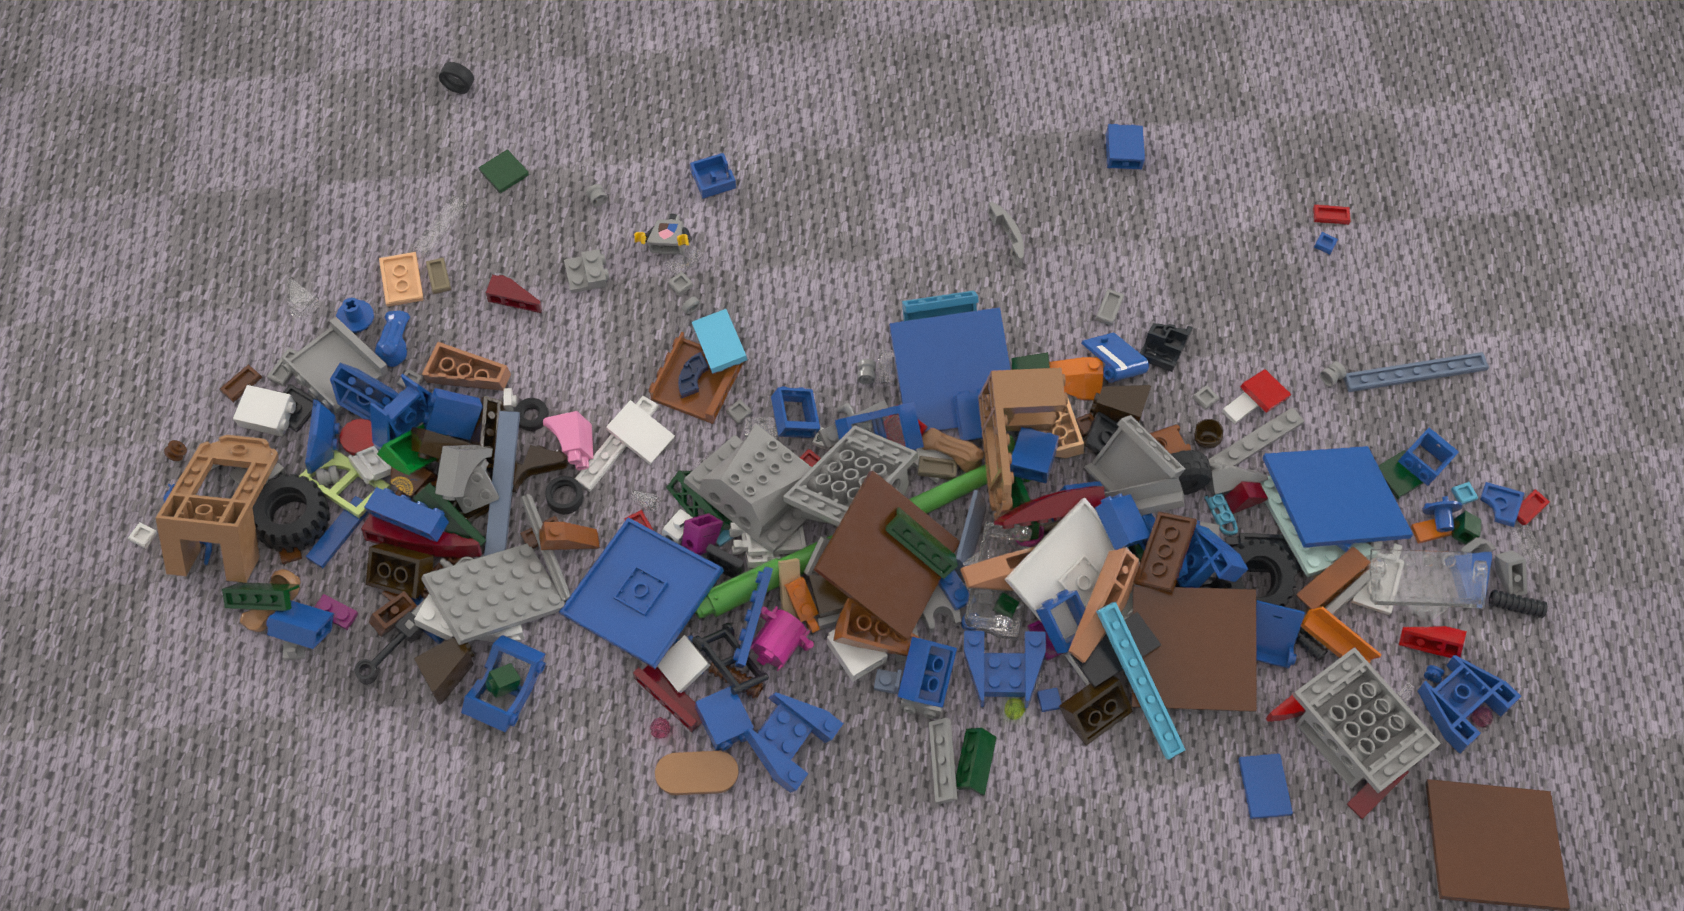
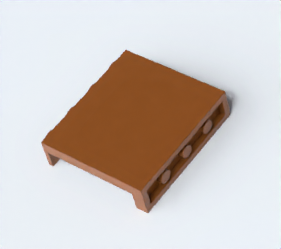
M681 332L679 337L674 339L673 349L671 353H667L663 368H659L655 383L652 382L649 387L651 401L713 424L743 366V362L712 374L701 345L685 339L684 332ZM701 352L709 370L704 372L698 380L699 392L681 398L678 386L679 375L684 364L692 356Z

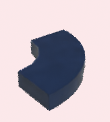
M701 352L692 356L684 364L679 375L678 386L681 398L699 392L698 380L704 372L709 370Z

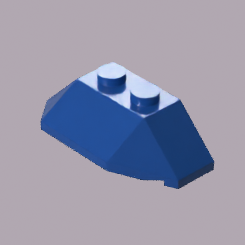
M341 362L330 377L337 404L365 420L371 421L370 403L373 402L383 410L387 404L391 403L398 396V393L389 386L365 372Z
M313 400L305 459L308 474H312L333 459L334 451L338 450L336 435L340 434V423L336 422L335 415L318 400Z

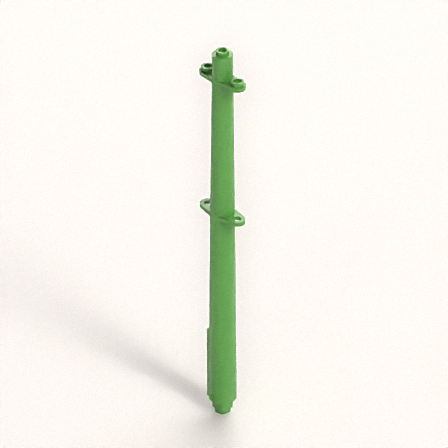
M1009 435L1010 444L1008 445V453H1011L1012 455L1015 447V441L1013 437ZM982 465L909 500L928 514L986 485V465ZM1024 479L1026 483L1032 481L1029 479ZM818 542L779 560L777 558L770 560L713 587L695 611V614L699 619L711 614L718 617L749 602L753 590H757L758 583H755L758 571L762 572L765 566L773 569L767 592L779 587L778 561L797 558L800 562V576L806 574L804 571Z

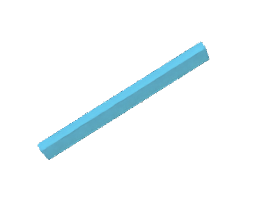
M1112 602L1097 610L1098 617L1165 758L1170 759L1185 751L1184 745L1117 603Z

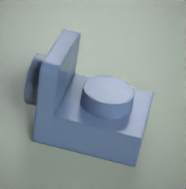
M877 669L874 690L898 694L903 677L901 676L902 669H898L897 672Z

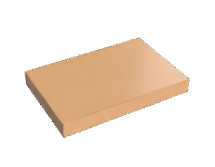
M416 252L379 258L387 307L424 300Z

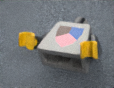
M673 213L669 215L668 220H657L655 226L647 233L636 232L634 234V243L641 242V244H645L647 242L651 253L684 255L685 245L689 246L692 237L688 228L684 227L683 222L679 220L680 217Z

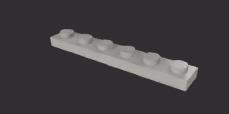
M1292 407L1208 459L1211 465L1212 463L1220 462L1237 466L1301 426L1304 420Z

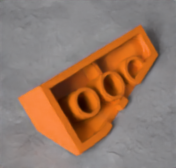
M1081 357L1050 362V368H1061L1062 374H1065L1066 384L1064 386V393L1075 396L1080 400H1094L1096 393L1100 394L1103 386V361L1098 357Z

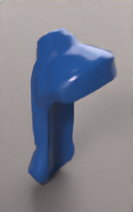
M401 310L386 313L385 319L387 323L375 348V354L390 367L398 366L407 356L403 333L407 322H409L410 315Z

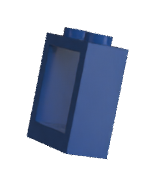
M785 386L776 389L771 396L778 437L814 438L820 430L813 389H805L803 387L788 388ZM784 402H802L805 422L787 421Z
M1429 427L1398 462L1429 486L1459 451ZM1419 445L1442 462L1436 471L1412 453Z
M1067 589L1056 594L1057 598L1041 603L1042 607L1036 610L1057 654L1069 651L1076 633L1064 639L1050 610L1066 601L1077 626H1079L1086 608L1077 590L1069 592Z

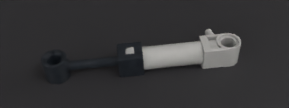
M464 557L460 559L455 565L474 559L471 557ZM444 558L440 560V564L443 566V568L453 566L449 561H446ZM425 599L395 625L398 634L372 661L364 659L355 665V675L360 683L368 685L375 682L378 676L377 666L404 639L413 643L424 631V629L415 625L414 619ZM366 668L371 669L369 675H361L362 670Z

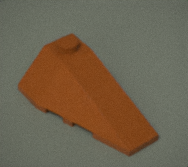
M848 598L837 620L833 641L854 647L908 656L912 637H920L911 633L909 639L904 641L852 599Z

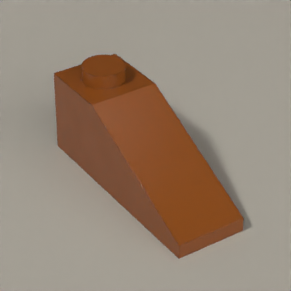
M544 522L539 530L541 550L600 548L598 532L594 528L567 522Z

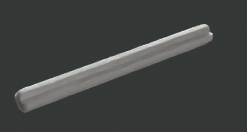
M526 494L521 497V501L540 547L539 530L543 523L532 496ZM541 550L560 599L566 602L571 594L554 551Z

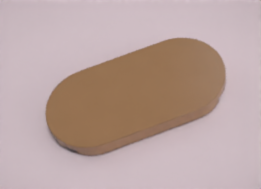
M723 751L670 753L662 757L655 768L657 785L670 795L723 793L736 783L739 774L736 760L730 754Z

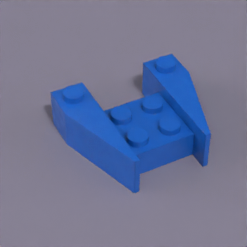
M404 374L400 376L406 388L391 403L387 404L383 410L373 402L370 403L372 442L378 451L385 443L407 433L412 427H417L422 423V414L428 408V397L430 394H433Z
M1196 524L1186 553L1188 574L1178 578L1175 587L1199 588L1214 572H1216L1220 579L1236 582L1248 568L1238 552L1209 528Z
M964 631V658L981 707H984V697H1025V708L1029 707L1045 660V632L1025 631V653H984V631Z
M1454 655L1446 665L1452 673L1435 688L1427 681L1423 682L1418 689V693L1444 739L1461 754L1481 734L1467 720L1474 711L1485 702L1502 717L1521 698V695L1506 681Z
M775 692L768 699L777 706L759 731L756 733L751 728H748L742 734L773 780L791 793L799 788L808 775L805 770L791 760L808 735L812 732L820 740L827 743L834 738L844 723L827 710Z

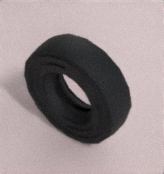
M526 398L520 401L514 412L520 413L519 427L527 431L541 429L544 426L543 419L549 417L546 404L537 398ZM529 409H536L539 415L534 420H527L524 417L525 412Z

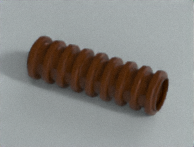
M712 662L708 669L709 674L713 673L714 677H719L720 680L724 679L725 683L728 684ZM731 665L726 667L739 684L753 678L751 676L747 677L746 673L742 674L741 670L737 671L736 667H731ZM763 683L751 687L742 693L746 692L747 696L751 695L752 699H756L763 690Z

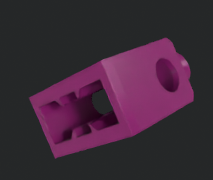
M709 513L685 520L681 546L702 556V554L706 553V548L709 544L715 546L723 521Z

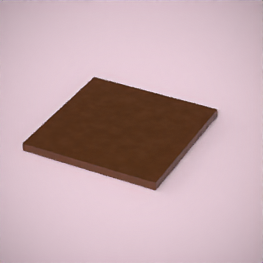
M870 471L813 570L905 641L909 639L941 576L889 534L885 527L897 516L896 509L900 507L953 553H955L960 541L876 472Z
M1133 586V614L1139 613L1161 644L1159 648L1143 657V661L1166 709L1256 712V589L1175 587L1173 593L1148 587ZM1132 689V707L1141 708Z
M1432 779L1426 780L1425 785L1439 899L1568 911L1570 909L1551 791Z

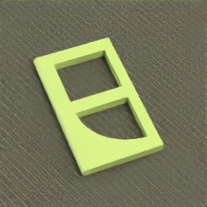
M335 450L334 458L319 468L328 470L329 466L336 465L337 469L349 471L330 490L312 479L316 475V471L308 474L306 469L299 475V478L305 476L309 480H313L321 488L324 496L354 516L360 518L367 511L364 506L372 493L357 507L338 496L357 477L361 478L350 464L349 458L339 451ZM382 479L369 481V484L375 488L378 487L383 490L391 488V485Z

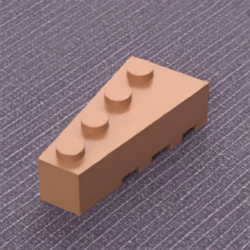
M437 342L422 376L427 383L504 391L511 373L507 365Z

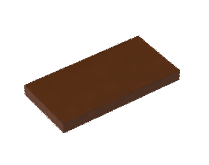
M1158 511L1134 579L1135 585L1173 593L1197 524L1196 519Z

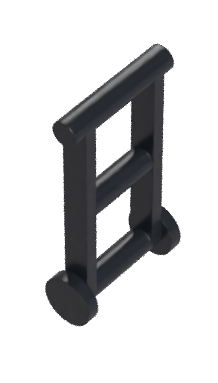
M727 622L722 625V629L703 638L698 635L693 637L692 643L699 652L704 651L732 687L731 693L736 695L767 681L769 676L766 672L762 673L749 656L746 666L755 677L739 684L726 667L736 663V660H733L734 655L720 660L708 645L724 637L734 650L736 648L740 649V644L734 638V629Z

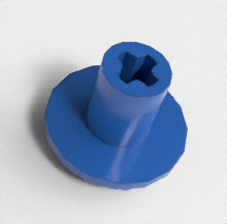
M351 297L343 301L336 317L348 329L356 333L367 329L372 324L374 311L367 302Z
M1448 496L1442 497L1443 501L1425 503V506L1422 508L1423 513L1434 515L1437 532L1454 530L1452 513L1461 510L1462 503L1449 501Z

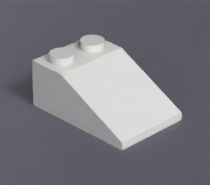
M429 594L414 619L415 625L448 640L454 636Z

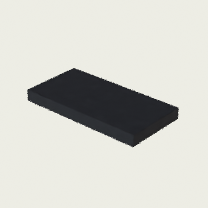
M1138 612L1125 619L1142 658L1161 646ZM1107 634L1104 635L1086 662L1082 663L1071 654V657L1093 688L1123 671V667Z

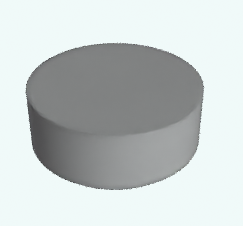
M691 297L683 304L682 310L686 314H691L699 307L700 301L696 297Z

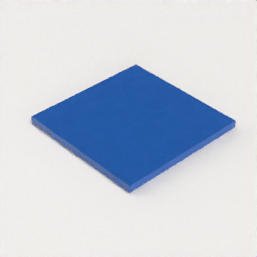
M1000 307L889 324L902 404L914 402L917 418L928 426L927 430L935 428L940 431L958 428L954 397L959 395L958 392L970 390V393H976L977 389L983 388L991 371L1011 370Z
M1368 446L1265 453L1263 455V461L1303 548L1411 539L1413 536Z
M628 517L566 601L564 607L560 609L559 613L656 669L724 570L717 564Z

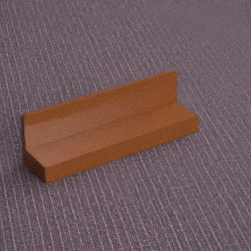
M1355 547L1350 548L1297 593V597L1307 606L1306 614L1308 610L1326 607L1367 572L1371 562Z

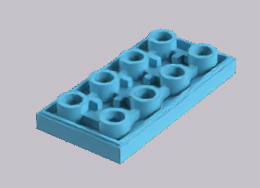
M726 309L692 322L712 374L748 360Z

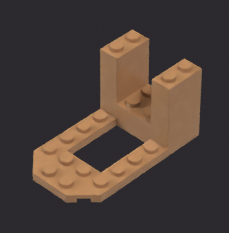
M1061 368L991 371L978 396L989 503L991 511H996L994 513L995 520L1008 513L1013 505L1011 489L1014 483V474L1010 472L1012 455L1008 453L1010 437L1006 432L1020 431L1021 427L1034 430H1050L1056 421L1055 412H1061L1068 404V395L1064 393L1066 378L1065 374H1062Z
M224 435L218 437L219 441L211 444L207 441L199 445L156 516L166 574L187 576L201 551L199 541L220 544L226 581L247 583L260 558L252 507L279 459L278 452L275 449H271L265 439ZM213 464L248 468L232 499L196 495Z

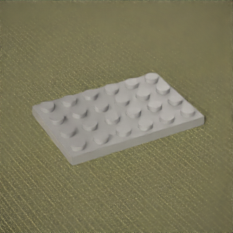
M528 543L422 576L424 585L459 645L557 613L565 605V602L560 599L555 585Z

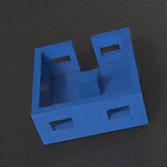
M724 153L690 163V171L702 199L736 189V180L731 169L728 170V162Z

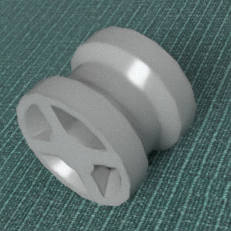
M600 184L592 185L586 191V195L591 199L590 202L594 207L605 204L608 200V196L603 192L604 189Z

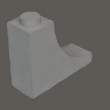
M479 445L443 446L435 493L443 495V499L455 500V497H463L472 471L483 459L492 456L493 449Z

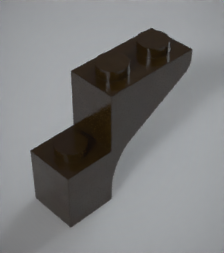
M530 445L523 465L515 461L512 492L517 493L523 481L530 476L566 469L569 464L568 456L560 450L552 451L540 445Z

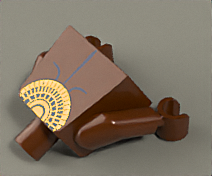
M391 467L390 483L398 488L395 495L401 496L402 494L414 498L430 482L435 487L437 485L438 475L427 467H423L411 475L404 474Z

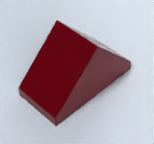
M1241 481L1225 496V499L1232 514L1267 501L1268 497L1261 483Z

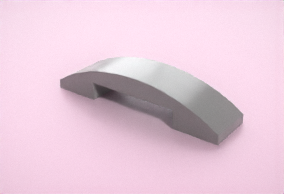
M989 202L987 213L994 225L1002 224L1012 242L1010 255L1019 268L1021 267L1024 255V245L1020 230L1012 217L1002 207L994 202Z

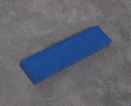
M355 496L350 503L357 507L363 500ZM344 509L306 555V558L323 569L369 512L366 511L358 518Z

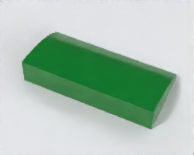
M422 424V425L416 427V428L425 429L424 424ZM411 430L385 443L377 453L388 465L407 475H411L437 459L431 456L429 460L418 457V452L412 451Z

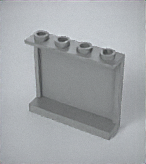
M334 317L330 320L331 327L292 357L287 359L283 355L284 365L282 366L288 374L292 373L295 376L299 385L308 388V392L314 399L318 398L327 409L337 414L344 407L337 404L330 377L340 362L357 368L378 381L388 373L387 364L337 317Z
M1131 415L1122 418L1118 422L1119 428L1093 462L1084 467L1092 478L1101 482L1105 491L1174 477L1179 478L1185 470Z

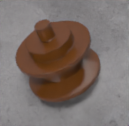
M177 440L170 441L164 449L165 456L172 461H181L187 453L186 446Z

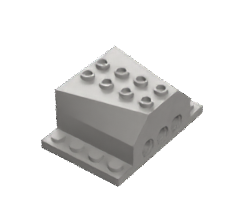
M755 424L744 441L734 435L684 479L686 485L772 554L809 520L802 518L800 509L785 503L783 496L812 467L757 424Z
M854 425L783 496L784 502L800 509L802 518L839 526L870 471L876 472L901 494L905 495L909 484L907 469L918 459V452Z
M1355 647L1293 694L1295 699L1306 710L1296 725L1351 789L1365 778L1373 789L1380 793L1441 744Z

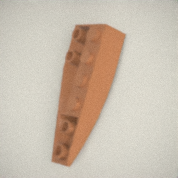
M1035 547L962 567L960 570L967 587L1014 591L1004 579Z
M1126 548L1108 552L1068 652L1082 663L1086 662L1106 634L1096 611L1112 602H1116L1120 612H1122L1133 589L1134 579L1139 568V559Z

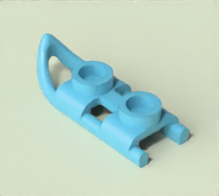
M1219 493L1210 498L1205 496L1204 498L1216 523L1220 525V531L1228 536L1237 534L1238 526L1224 495ZM1214 508H1218L1220 514H1216ZM1232 522L1234 531H1227L1222 525Z

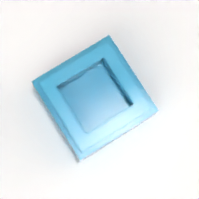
M1470 482L1452 487L1451 489L1456 500L1462 503V505L1478 499Z

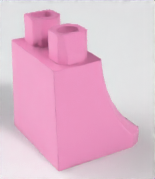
M578 411L543 419V425L557 436L562 452L568 456V462L575 464L577 470L588 469V460L593 459L592 424Z

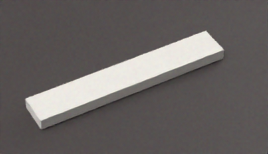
M642 396L636 403L638 407L650 416L659 408L658 404L645 396ZM611 434L595 453L593 459L589 461V468L581 470L575 479L578 480L583 488L590 492L627 446Z

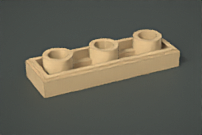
M797 558L778 561L781 610L797 618L784 585L800 578V562Z

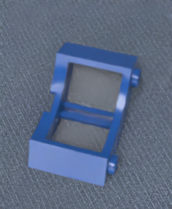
M914 402L835 420L839 440L854 426L851 424H855L859 428L914 451L924 447Z
M501 635L492 644L489 657L484 666L487 668L483 679H477L474 686L466 694L461 713L503 732H506L510 726L514 727L518 721L519 713L536 683L538 675L545 668L546 663L543 662L545 653ZM511 663L521 678L517 690L495 699L492 692L487 690L485 684L489 671Z

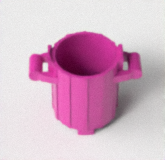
M777 606L772 612L767 607H762L759 617L763 618L766 623L752 641L750 650L752 649L759 656L756 661L763 666L766 663L778 667L776 671H779L798 645L805 651H809L814 646V643L806 638L810 630L807 631L803 623L795 616L777 609Z

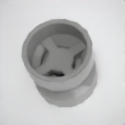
M871 359L860 360L858 362L859 372L857 374V381L862 384L874 383L876 381V374L874 373L876 362Z
M1337 361L1330 364L1329 368H1325L1320 372L1321 380L1329 387L1335 385L1337 380H1341L1347 375L1344 366Z
M336 465L329 466L328 470L323 468L316 470L319 485L327 487L328 484L332 483L335 485L340 480Z

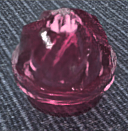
M1481 706L1472 713L1473 717L1471 719L1479 727L1486 728L1493 721L1492 711L1487 707Z
M662 717L654 719L650 725L651 735L658 739L666 738L671 730L669 721Z

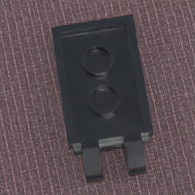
M1239 533L1237 537H1225L1224 542L1232 548L1241 543L1256 539L1259 541L1268 540L1270 544L1276 543L1280 546V551L1285 550L1288 553V556H1286L1288 560H1293V570H1297V573L1301 571L1299 562L1282 534ZM1250 560L1246 563L1248 568L1246 572L1269 573L1265 565L1259 561Z

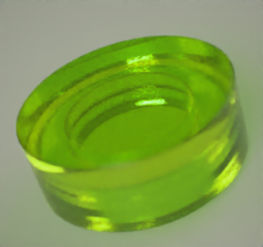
M1017 698L1009 699L1004 706L1005 715L1012 720L1020 719L1025 712L1024 703Z

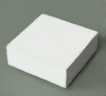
M139 522L128 539L146 549L158 532Z

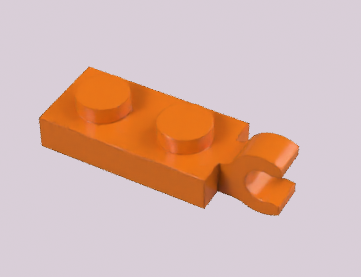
M800 577L784 585L800 622L805 621L807 628L812 633L820 630L813 617L819 613L805 579Z

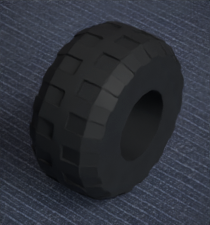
M1183 450L1171 454L1185 468L1184 472L1179 476L1184 495L1195 493L1209 484L1212 470L1207 456L1200 451Z

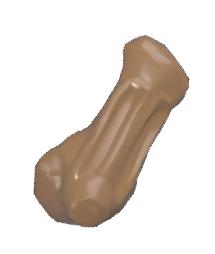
M930 428L922 435L923 450H935L953 458L962 471L967 473L982 465L984 453L974 443L954 438L935 428Z
M281 569L272 574L270 583L300 585L301 581L292 572ZM299 588L289 592L290 600L296 598ZM250 609L242 613L240 623L248 630L262 632L267 627L268 617L277 610Z

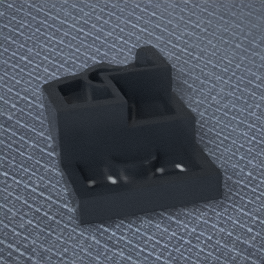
M1153 323L1148 331L1140 354L1147 359L1149 364L1173 372L1193 327L1187 326L1185 329L1176 328L1172 324Z

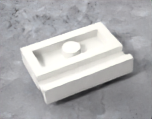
M375 446L357 452V455L353 457L351 455L348 456L350 464L366 484H369L370 480L374 479L376 481L391 475V466L377 455L379 451Z

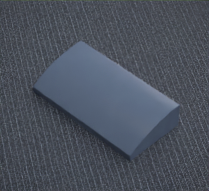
M978 490L973 492L956 556L958 566L954 570L961 577L963 575L960 569L972 565L986 513L985 499Z

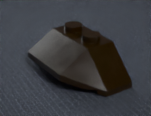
M483 396L481 399L482 410L471 437V444L493 449L492 456L486 458L488 462L486 469L493 470L499 411L506 410L501 400Z

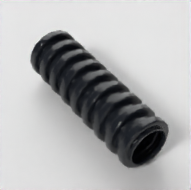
M1496 589L1491 591L1489 596V605L1492 607H1502L1504 610L1508 608L1509 611L1514 610L1517 613L1520 611L1521 614L1526 613L1529 616L1532 614V616H1538L1539 618H1544L1547 613L1548 605L1546 601L1541 602L1538 599L1535 601L1533 598L1528 599V597L1522 598L1521 595H1510L1509 592L1504 594L1503 591L1498 592Z
M1300 627L1295 643L1300 644L1302 649L1305 648V652H1309L1311 657L1314 656L1316 662L1320 661L1329 649L1327 647L1324 648L1322 643L1320 644L1317 639L1315 640L1312 635Z

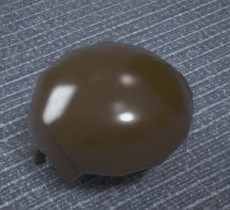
M1204 419L1198 422L1194 433L1196 444L1206 449L1217 447L1223 439V426L1220 422L1214 419Z

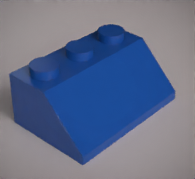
M912 637L898 697L943 708L957 648Z

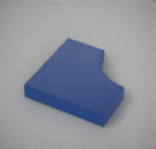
M1486 482L1480 500L1492 508L1495 515L1494 522L1514 527L1525 493Z

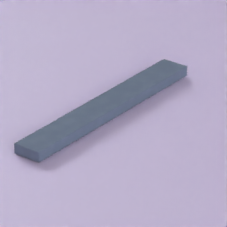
M1479 352L1346 373L1347 375L1343 379L1348 392L1486 371L1489 369L1484 353Z
M499 411L492 484L499 495V499L491 502L489 506L484 556L504 551L507 547L520 421L519 412Z

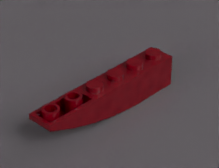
M1104 486L1062 490L1040 496L1002 515L994 521V525H1000L1002 529L1014 528V524H1019L1020 526L1032 525L1031 521L1047 523L1050 518H1054V521H1059L1082 498H1086L1095 509V507L1101 504L1100 501L1105 498Z
M371 514L361 527L364 539L376 544L384 542L430 554L434 557L464 558L481 557L482 555L479 542L471 538L460 537L455 533L443 532L439 540L435 542L374 517Z

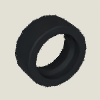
M456 62L445 63L438 76L439 81L444 87L459 94L468 93L475 80L474 75L468 68Z
M565 475L559 476L551 480L546 487L547 504L557 514H571L582 505L584 499L582 486L575 478ZM561 486H570L576 491V497L570 503L559 504L553 499L554 491Z

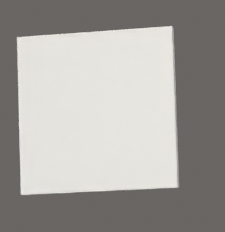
M1082 498L1004 579L1039 620L1040 618L1036 610L1042 607L1041 603L1051 598H1057L1056 594L1066 589L1068 592L1077 590L1086 608L1108 552L1114 550L1096 510L1086 498ZM1133 589L1125 608L1121 612L1124 620L1133 615ZM1066 601L1050 610L1064 639L1076 633L1078 626Z

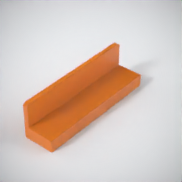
M1324 607L1308 610L1302 621L1301 627L1339 658L1354 647L1368 663L1372 659L1380 658L1382 655Z

